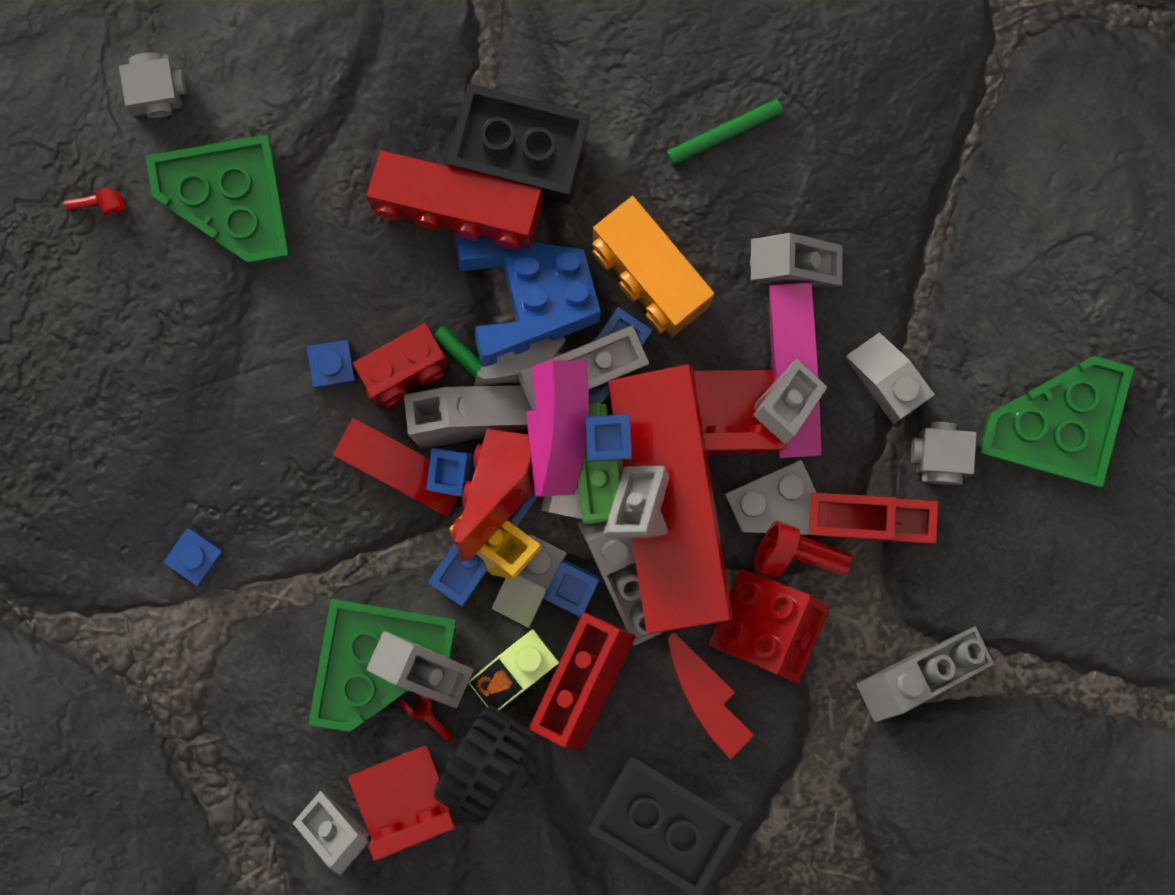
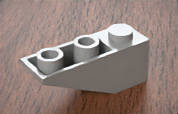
M522 385L442 387L404 395L408 435L421 450L484 438L487 429L506 432L528 429L526 412L532 410Z
M583 521L578 522V527L626 630L636 635L633 645L636 646L663 633H646L632 537L607 538L604 532L607 522L584 524Z
M976 626L895 663L856 683L873 721L877 722L905 713L994 665Z

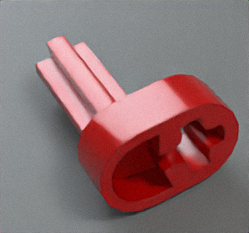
M775 521L760 542L753 564L755 572L775 579L784 573L792 559L838 575H846L850 569L849 563L852 560V554L800 536V531L797 527Z

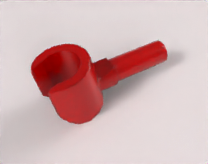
M107 187L99 189L95 195L64 201L66 210L99 205L104 216L114 215L125 210L121 193Z
M418 694L420 700L415 707H409L402 699L400 700V705L411 717L415 719L422 718L444 741H447L452 736V733L431 710L432 704L428 697Z

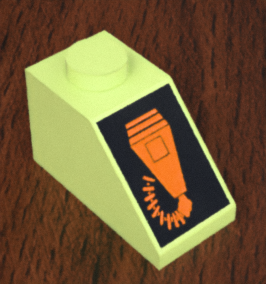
M532 629L472 677L468 683L487 708L492 706L500 710L560 662L535 630Z

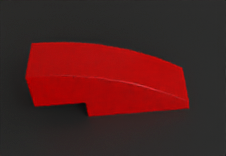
M352 418L333 453V456L448 518L460 497L426 490L430 459Z
M811 492L809 535L865 541L935 545L938 501Z
M673 632L666 640L680 688L703 729L731 760L754 736L724 706L735 691Z

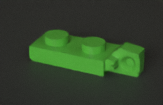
M601 403L589 404L588 417L608 416L607 405ZM587 436L581 473L578 480L582 519L584 524L607 522L623 473L622 460L588 461Z

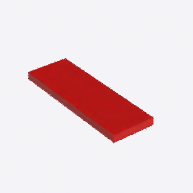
M687 364L609 380L608 385L613 415L630 416L632 459L622 460L623 470L624 467L665 466L669 475L668 485L660 509L668 533L653 537H632L646 633L652 634L733 620L693 366Z

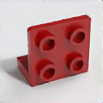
M426 323L353 362L356 371L367 388L366 392L377 408L386 405L387 409L403 403L404 395H407V392L422 384L423 388L426 389L439 383L446 377L444 371L450 368L445 355L440 350Z
M772 370L694 371L707 455L776 454L787 449V443L784 444L753 416L756 412L754 404L774 383V372Z
M741 569L729 594L733 620L716 624L709 645L798 684L831 607L809 594Z
M427 746L419 747L357 772L348 778L372 840L368 844V848L373 861L452 830L458 824L453 810L433 798L434 788L440 777Z

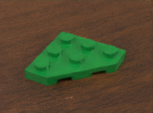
M268 134L145 156L152 197L249 265L290 258L271 138Z
M1092 356L988 414L978 455L1094 488H1102L1134 367Z
M331 599L308 725L351 732L409 691L366 670L383 631L392 633L450 658L457 620Z

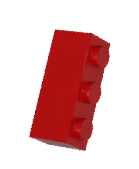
M583 612L529 729L564 748L582 751L636 635L601 618Z

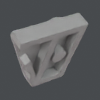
M802 460L724 495L741 533H766L775 521H780L797 527L800 535H809L811 492L816 493V490Z

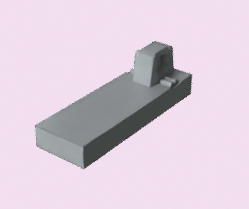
M633 325L545 361L587 360L589 390L650 364ZM532 367L519 372L517 376L530 406L534 410L536 409Z

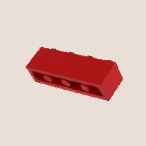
M380 150L366 195L372 211H375V214L383 219L398 221L399 217L415 221V224L419 227L432 231L439 230V227L454 230L455 234L468 240H478L479 237L495 240L497 245L510 250H518L519 247L531 249L544 205L541 188Z

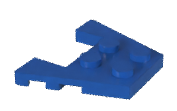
M454 233V246L460 271L503 267L516 322L476 326L475 340L482 367L497 363V357L513 351L515 355L528 351L530 350V344L550 337L553 341L599 323L601 311L584 249L533 242L531 249L519 247L518 250H510L497 245L495 240L479 237L478 240H468Z

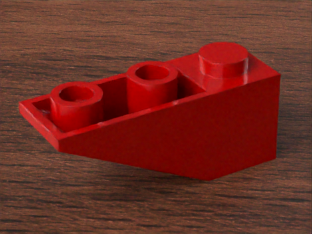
M487 429L483 444L476 446L473 458L474 476L472 481L466 482L463 490V505L465 507L462 518L455 520L452 529V543L456 544L462 561L469 562L533 493L534 479L529 435Z

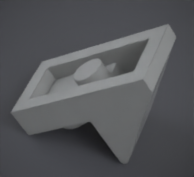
M796 359L754 404L756 412L753 416L786 444L796 435L827 389V386Z
M665 466L624 467L604 531L607 538L653 537L668 533L660 511L669 481V475Z
M531 534L528 536L538 542L542 549L514 579L505 578L492 607L493 610L528 628L546 596L561 561L564 560L567 552Z
M322 791L314 797L293 822L294 826L326 865L339 875L344 872L369 842L366 839L369 835L368 831Z

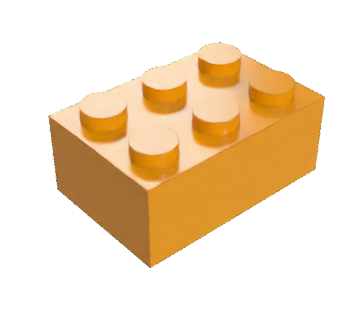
M633 195L593 227L592 245L595 249L592 253L605 270L608 271L612 267L621 279L618 284L622 291L632 302H635L637 299L642 302L648 312L645 314L646 319L659 334L666 331L671 338L674 337L710 307L715 293Z

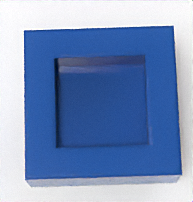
M348 340L307 346L314 389L356 383L350 342Z
M629 415L586 417L588 461L632 459Z
M431 448L426 490L462 497L466 482L473 479L474 454L444 448Z
M187 528L163 563L196 586L201 587L224 554V551L190 528Z
M564 559L561 561L544 599L581 617L583 612L586 613L602 578Z

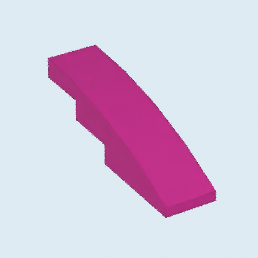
M811 282L769 284L771 365L774 372V382L796 359L818 378ZM819 401L796 435L787 442V449L778 452L780 458L822 456Z

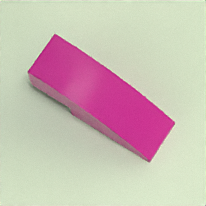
M551 360L532 366L536 409L526 412L535 497L575 494L586 446V417H588L589 398L587 360Z

